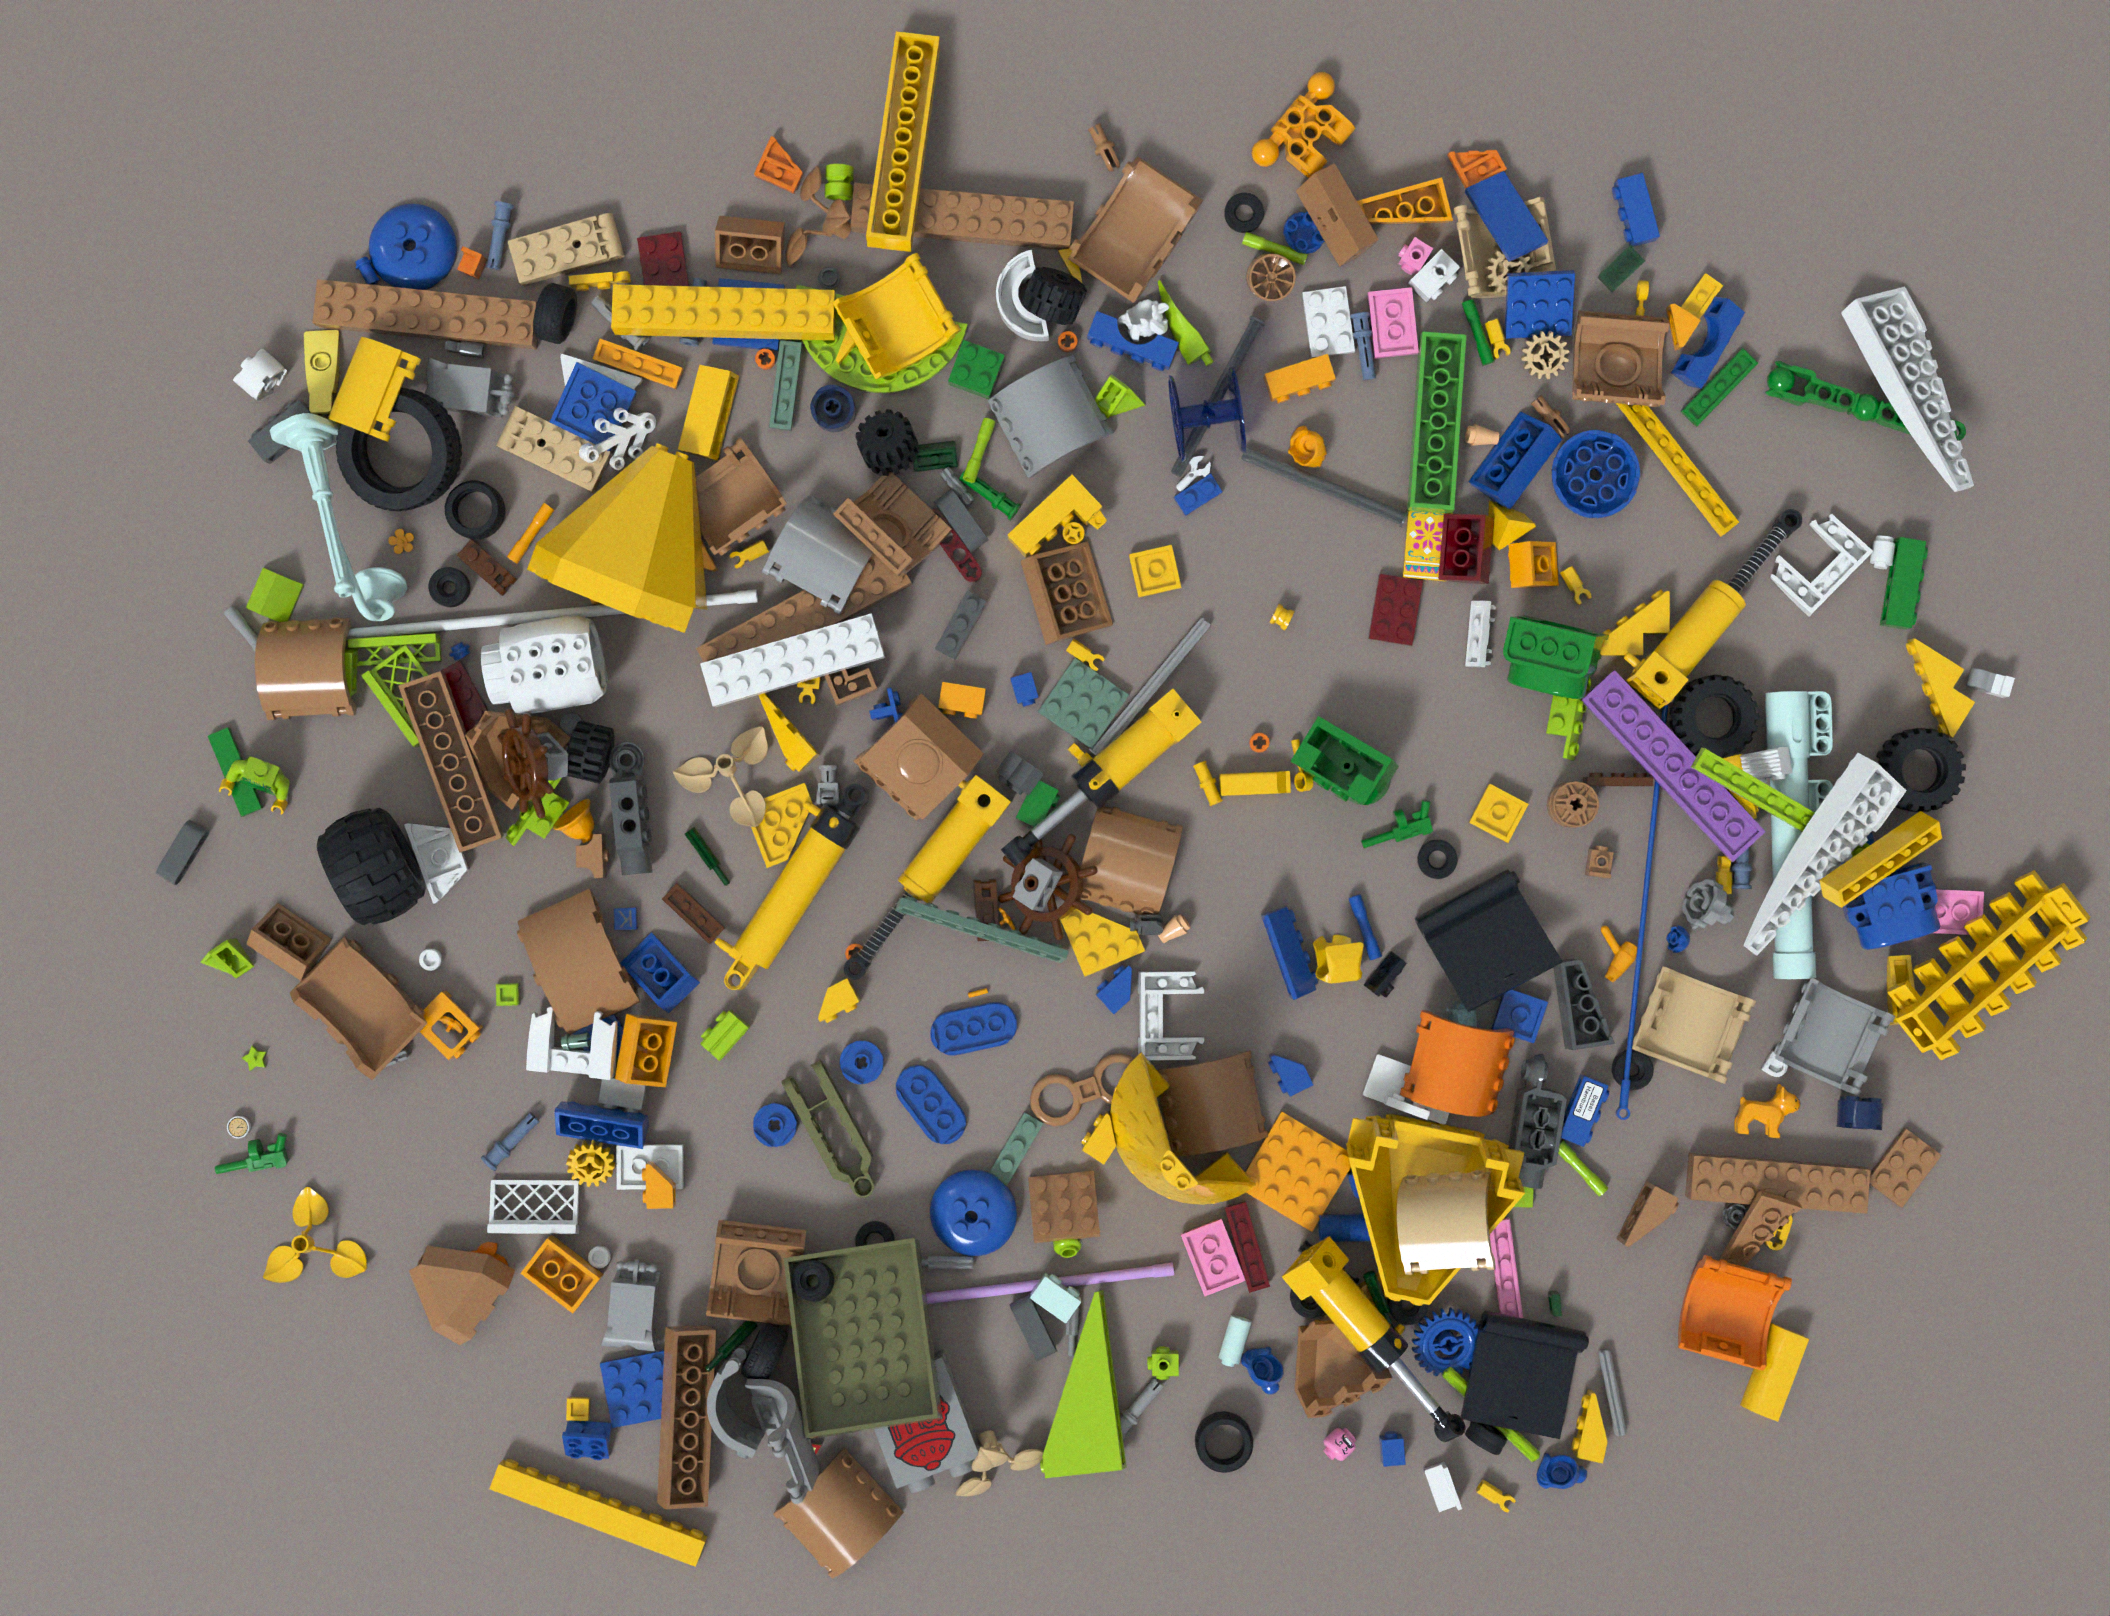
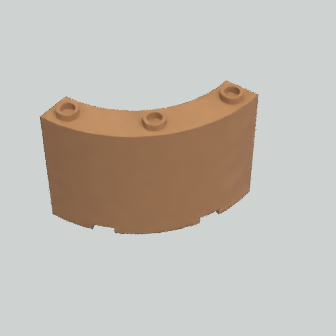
M1139 157L1132 163L1130 161L1127 162L1122 170L1124 176L1106 205L1103 203L1100 205L1095 214L1097 218L1080 240L1077 238L1074 240L1070 247L1072 253L1068 258L1133 303L1146 289L1151 277L1154 278L1182 237V234L1179 232L1182 233L1187 224H1190L1204 201Z
M590 889L518 921L520 930L517 931V935L520 941L524 943L535 971L533 978L537 986L542 987L556 1014L555 1020L559 1028L564 1027L567 1034L593 1024L596 1011L603 1013L602 1020L640 1002L637 987L625 966L621 967L616 957L618 952L610 936L607 937L603 927L606 924L599 902Z
M344 936L290 992L293 1003L315 1021L320 1018L328 1026L326 1031L337 1043L345 1044L348 1048L346 1054L353 1062L355 1068L373 1080L427 1025V1021L423 1016L425 1011L420 1006L415 1005L398 985L399 980L396 976L385 972L371 957L362 951L363 947L354 939L350 941Z

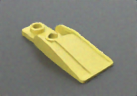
M339 331L304 332V354L307 387L310 394L309 411L311 414H327L331 412L333 393L337 392L339 382Z

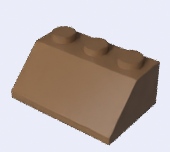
M719 216L715 229L716 267L781 274L785 242V222Z
M276 903L251 929L246 944L301 981L316 965L332 939L279 903Z

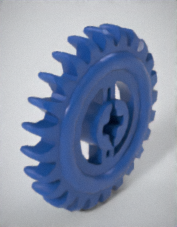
M1451 1307L1448 1314L1441 1308L1440 1316L1432 1311V1320L1424 1316L1427 1322L1426 1325L1418 1322L1422 1331L1414 1330L1415 1335L1419 1337L1411 1339L1417 1345L1412 1347V1351L1418 1353L1414 1355V1358L1419 1361L1420 1367H1425V1371L1427 1373L1432 1372L1434 1376H1438L1440 1372L1442 1376L1443 1371L1448 1367H1452L1459 1374H1463V1368L1470 1369L1469 1363L1472 1362L1479 1325H1476L1474 1318L1470 1320L1469 1313H1465L1463 1316L1460 1309L1457 1310L1456 1315ZM1448 1329L1456 1330L1462 1336L1455 1337ZM1459 1346H1462L1461 1350L1450 1358H1442L1434 1353V1351L1441 1350L1443 1354L1451 1355L1458 1350Z

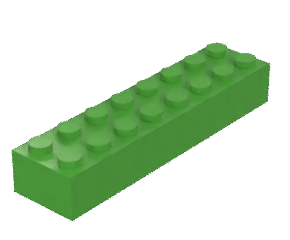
M1422 331L1419 336L1407 511L1451 514L1454 511L1466 335Z

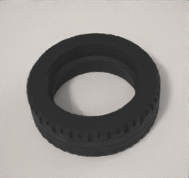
M401 388L392 412H403L414 417L423 426L431 442L432 461L424 479L409 487L392 486L378 476L369 461L367 454L368 434L340 424L336 437L337 462L346 483L350 485V488L357 496H360L368 504L389 511L412 510L430 504L439 499L440 496H443L457 477L462 456L459 431L453 418L448 414L443 405L437 403V400L429 395H424L421 391Z

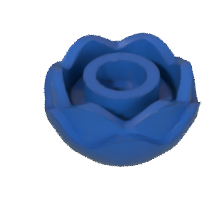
M1679 925L1671 927V932L1666 937L1669 943L1668 949L1672 950L1673 953H1679L1688 947L1690 935L1684 927Z

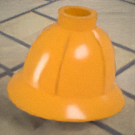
M590 799L580 801L565 812L555 822L553 829L562 831L570 838L580 839L582 843L593 838L594 820L590 812Z

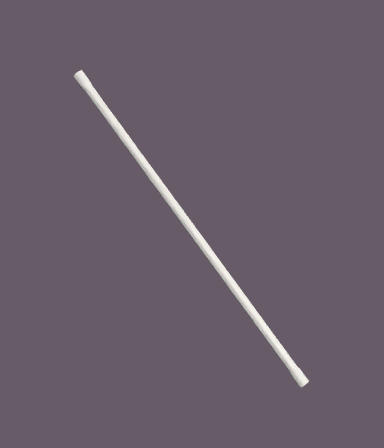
M757 589L706 595L707 606L758 602ZM606 605L362 627L350 629L347 640L521 624L571 615L596 617L626 613Z

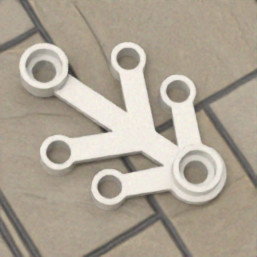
M617 408L613 413L614 418L621 423L626 421L633 423L628 428L609 423L604 418L597 419L595 428L601 433L610 432L615 435L595 446L590 443L582 445L579 450L580 458L588 463H592L598 459L599 454L618 444L614 456L611 457L609 463L612 468L621 470L625 465L623 456L631 436L636 434L633 445L628 449V455L633 459H637L643 453L641 447L645 436L656 427V418L653 414L643 412L634 415L628 413L623 408ZM623 412V416L619 418V414ZM604 422V427L600 429V425ZM638 449L637 454L633 455L634 451ZM619 460V464L615 466V462Z

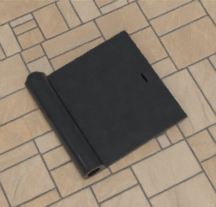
M1509 869L1415 918L1419 930L1468 1012L1563 963L1520 893L1517 885L1520 883L1517 874L1515 871L1510 872Z
M1484 1311L1478 1327L1461 1418L1463 1420L1560 1439L1577 1353H1582L1584 1349H1587L1589 1344V1338L1586 1336V1333L1581 1330Z

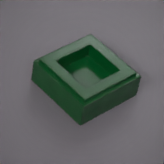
M1549 1291L1550 1313L1554 1317L1562 1316L1560 1294L1557 1291Z

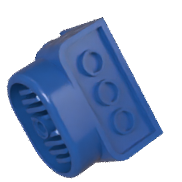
M1921 862L1899 868L1842 907L1847 922L1856 928L1860 945L1863 949L1870 950L1894 945L1932 934L1940 929L1941 925L1935 908L1938 897L1936 885L1933 883L1930 872L1932 870L1930 864Z

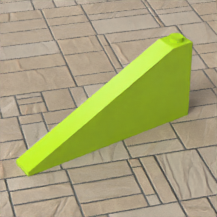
M1104 1290L1094 1292L1042 1455L1043 1459L1040 1461L1041 1471L1045 1473V1478L1119 1471L1127 1467Z

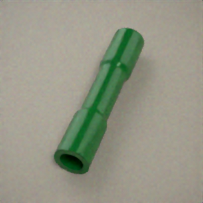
M1470 299L1461 303L1476 341V348L1482 366L1495 362L1480 322V315L1475 300Z

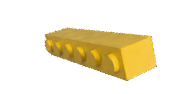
M1919 811L1820 879L1823 897L1841 908L1941 840L1940 822Z

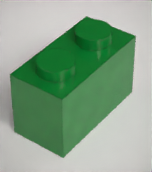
M1039 780L1032 792L1026 796L1016 818L1035 827L1049 815L1047 813L1051 806L1056 807L1061 797L1057 794L1059 790Z

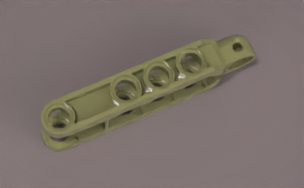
M819 1060L810 1066L814 1069L820 1080L819 1084L827 1097L826 1099L810 1107L793 1076L782 1080V1085L832 1178L849 1183L856 1196L860 1198L869 1197L875 1187L868 1171L873 1154L825 1065ZM830 1106H834L841 1119V1125L845 1126L851 1137L852 1145L856 1146L861 1156L860 1162L850 1168L841 1166L814 1116Z

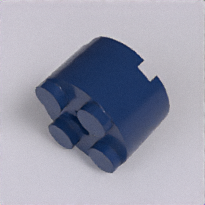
M826 385L818 389L811 400V414L815 422L823 430L840 432L847 429L854 422L856 405L851 394L846 389L837 385ZM832 404H835L836 407H839L836 409L835 413L828 411L831 409Z
M1840 1096V1100L1837 1103L1836 1127L1882 1130V1099L1862 1098V1101H1859L1860 1097Z

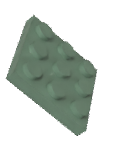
M1075 658L1038 713L1092 749L1129 694Z

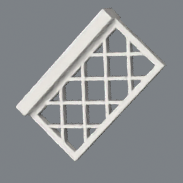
M491 1180L490 1214L487 1233L579 1234V1181ZM496 1185H505L510 1190L502 1200L496 1195ZM521 1185H527L532 1190L524 1200L515 1192ZM531 1185L539 1186L536 1189H534ZM543 1185H549L554 1190L546 1200L537 1192ZM553 1185L561 1186L558 1189H556ZM565 1185H574V1194L566 1200L559 1191ZM512 1194L521 1201L513 1211L504 1203ZM534 1194L543 1202L535 1211L526 1203ZM556 1194L565 1202L557 1211L548 1204ZM502 1205L510 1214L503 1220H495V1210ZM524 1205L532 1214L527 1219L520 1220L514 1213ZM545 1205L554 1213L548 1220H542L536 1214ZM567 1205L573 1210V1220H564L559 1215ZM511 1216H513L516 1220H508V1219H509ZM533 1216H535L538 1220H530V1219H531ZM555 1216H557V1218H558L559 1220H552V1219H553Z

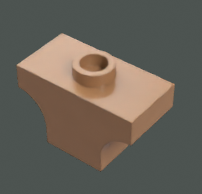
M593 834L590 843L576 846V868H588L592 871L594 878H606V862H609L610 854L609 849H606L605 834Z

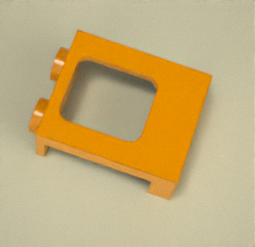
M445 990L441 991L424 1009L425 1014L423 1016L427 1021V1025L420 1033L448 1060L454 1057L458 1059L466 1051L464 1048L469 1041L474 1043L481 1036L479 1031L483 1026H478L451 999L452 995ZM446 1012H450L468 1030V1034L454 1048H449L432 1031L433 1025Z

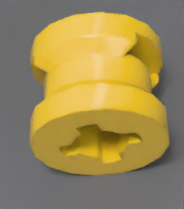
M1077 522L1068 523L1063 529L1064 541L1069 545L1081 543L1084 539L1083 527Z
M1279 603L1269 623H1276L1280 625L1281 629L1286 630L1295 611L1292 609L1287 610Z

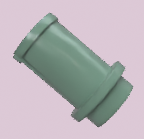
M565 1034V1036L561 1037L562 1048L571 1051L572 1048L590 1047L591 1040L582 1041L590 1038V1034Z

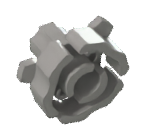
M1705 879L1700 883L1693 884L1687 891V895L1691 897V900L1686 898L1682 902V912L1686 915L1687 921L1693 929L1698 927L1705 928L1707 924L1713 925L1716 921L1726 924L1734 918L1735 909L1726 904L1727 892L1723 890V885L1715 880Z

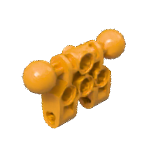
M1326 72L1313 74L1308 81V92L1305 96L1299 95L1271 128L1273 134L1269 139H1261L1254 144L1251 154L1256 164L1263 167L1273 165L1279 157L1278 147L1284 143L1286 160L1302 174L1310 178L1327 164L1325 157L1313 147V144L1317 142L1320 135H1325L1334 144L1342 146L1355 130L1354 125L1332 105H1320L1317 107L1314 105L1318 100L1328 99L1333 94L1335 82L1330 74ZM1319 113H1326L1329 116V121H1322L1319 118ZM1295 115L1298 118V123L1292 124L1288 116ZM1305 130H1313L1315 133V138L1307 137L1305 135ZM1298 146L1301 149V154H1293L1291 147Z

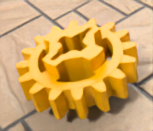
M585 1140L582 1142V1146L576 1144L574 1150H570L569 1158H567L566 1165H569L567 1172L573 1173L571 1179L578 1178L579 1185L587 1182V1187H590L593 1182L596 1186H599L600 1180L606 1183L608 1177L612 1176L615 1162H613L614 1154H609L610 1148L603 1149V1143L595 1145L594 1140L591 1141V1144H587Z

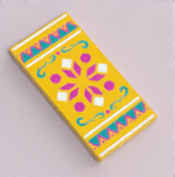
M1408 511L1403 578L1446 582L1438 580L1445 513Z

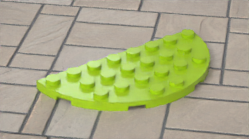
M796 285V289H815L802 285ZM836 294V299L845 295ZM837 310L835 340L802 341L814 361L837 381L861 391L893 393L919 386L945 368L960 348L968 324L954 321L955 324L959 325L961 331L948 343L915 364L879 379H875L857 345H855L840 365L836 362V357L847 331V327L837 313Z

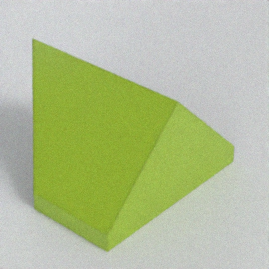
M1112 374L1095 398L1096 404L1101 413L1105 414L1106 418L1145 406L1141 399L1127 385Z
M236 938L227 939L209 951L200 962L229 973L235 978H238L254 967V964Z

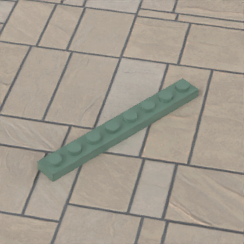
M901 897L896 905L895 911L1058 963H1062L1067 958L1069 950L1063 949L1062 945L1043 943L1042 939L1031 936L1028 938L1021 936L1022 933L1019 931H1006L993 923L987 925L981 923L975 917L965 918L959 916V913L953 910H940L934 904L926 903L924 905L918 903L912 897Z

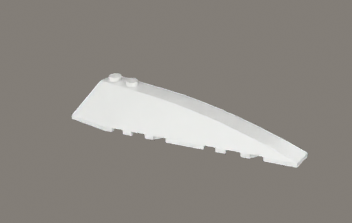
M1901 287L1855 299L1841 314L1896 413L1924 454L1954 492L1973 487L1974 484L1967 460L1962 458L1961 450L1963 449L1961 441H1957L1954 432L1957 429L1955 421L1950 419L1949 412L1951 408L1942 378L1937 376L1936 370L1938 365L1936 360L1932 359L1930 353L1932 345L1925 336L1927 329L1907 289Z
M1857 753L1801 833L1773 881L1743 945L1756 956L1777 935L1776 930L1779 927H1785L1791 921L1789 917L1796 909L1800 911L1806 905L1804 901L1810 895L1814 897L1821 890L1819 880L1838 868L1841 863L1851 859L1852 851L1858 845L1862 847L1868 841L1866 837L1871 831L1876 833L1907 791L1878 763Z

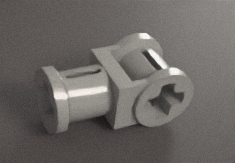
M818 765V769L821 770V783H818L817 807L821 808L824 805L836 807L840 801L839 783H836V769H838V765ZM824 797H833V799H824Z

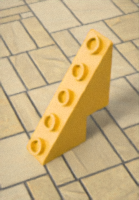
M1660 589L1651 596L1653 600L1647 605L1643 602L1634 608L1635 614L1628 618L1625 615L1618 620L1615 629L1610 631L1608 628L1602 632L1609 635V638L1603 640L1600 654L1602 656H1625L1630 652L1634 656L1643 655V634H1668L1670 632V591L1663 592Z
M1908 639L1906 649L1913 656L1915 672L1918 676H1921L1923 681L1922 690L1931 702L1929 707L1932 715L1938 720L1939 733L1947 734L1949 738H1953L1975 703L1953 688L1964 669L1917 639Z

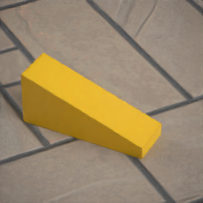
M1070 248L1058 250V254L1069 274L1082 283L1079 266L1068 259L1072 253Z
M848 329L836 357V362L839 365L856 345Z

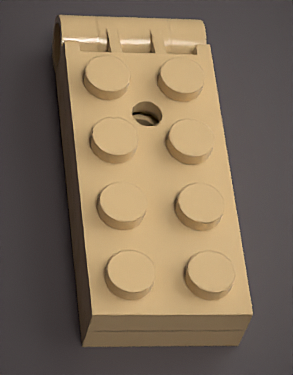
M613 213L589 217L508 241L517 277L522 286L619 260L624 257ZM577 242H581L579 248H575Z
M517 406L514 407L496 444L499 448L592 493L595 492L613 455L610 451L606 450L599 454L596 461L592 463L584 461L579 456L581 446L586 443H590L593 446L595 444ZM541 440L546 441L544 447L539 446Z

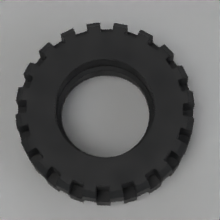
M1704 676L1690 681L1688 685L1681 688L1680 694L1675 696L1673 700L1674 707L1670 708V715H1672L1670 727L1674 728V734L1695 756L1698 755L1701 748H1706L1721 758H1727L1744 750V746L1750 744L1753 740L1751 736L1758 729L1756 720H1759V713H1756L1755 707H1758L1757 701L1752 700L1751 696L1753 693L1750 689L1746 690L1744 688L1745 684L1735 681L1730 676ZM1711 696L1724 699L1729 704L1733 714L1730 730L1727 734L1718 738L1705 736L1699 730L1695 720L1698 704L1703 699Z
M1915 728L1896 733L1891 736V740L1884 742L1882 745L1884 749L1878 751L1876 755L1879 758L1878 764L1907 790L1896 805L1897 808L1910 812L1938 810L1944 804H1949L1953 801L1952 796L1958 795L1961 791L1958 786L1965 781V777L1961 776L1962 771H1966V764H1961L1960 759L1964 758L1962 751L1957 752V743L1948 740L1949 736L1947 734L1938 733V730L1932 728ZM1916 749H1922L1930 753L1937 765V775L1934 783L1923 791H1916L1910 788L1902 775V765L1905 757Z

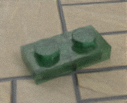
M1630 245L1598 276V279L1613 293L1645 260Z

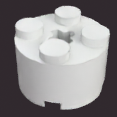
M262 348L256 353L255 357H247L242 362L241 367L243 369L234 377L233 381L252 398L260 402L273 393L271 389L275 384L279 386L282 383L287 370Z

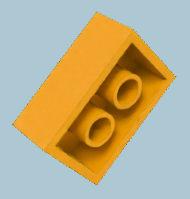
M626 1014L615 1079L626 1084L666 1087L677 1022L661 1017Z
M553 1235L545 1240L520 1273L571 1313H574L604 1275Z

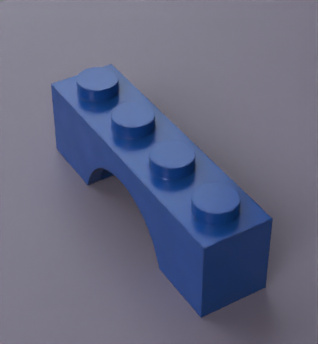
M1714 297L1704 314L1708 328L1704 344L1693 354H1681L1671 373L1687 386L1702 389L1745 312L1728 298Z
M1096 311L1087 335V339L1091 340L1090 344L1102 348L1104 345L1111 348L1110 351L1120 356L1123 353L1130 355L1131 360L1141 364L1144 361L1152 364V368L1159 371L1169 370L1179 342L1161 335H1157L1156 338L1146 344L1130 343L1120 334L1117 318Z

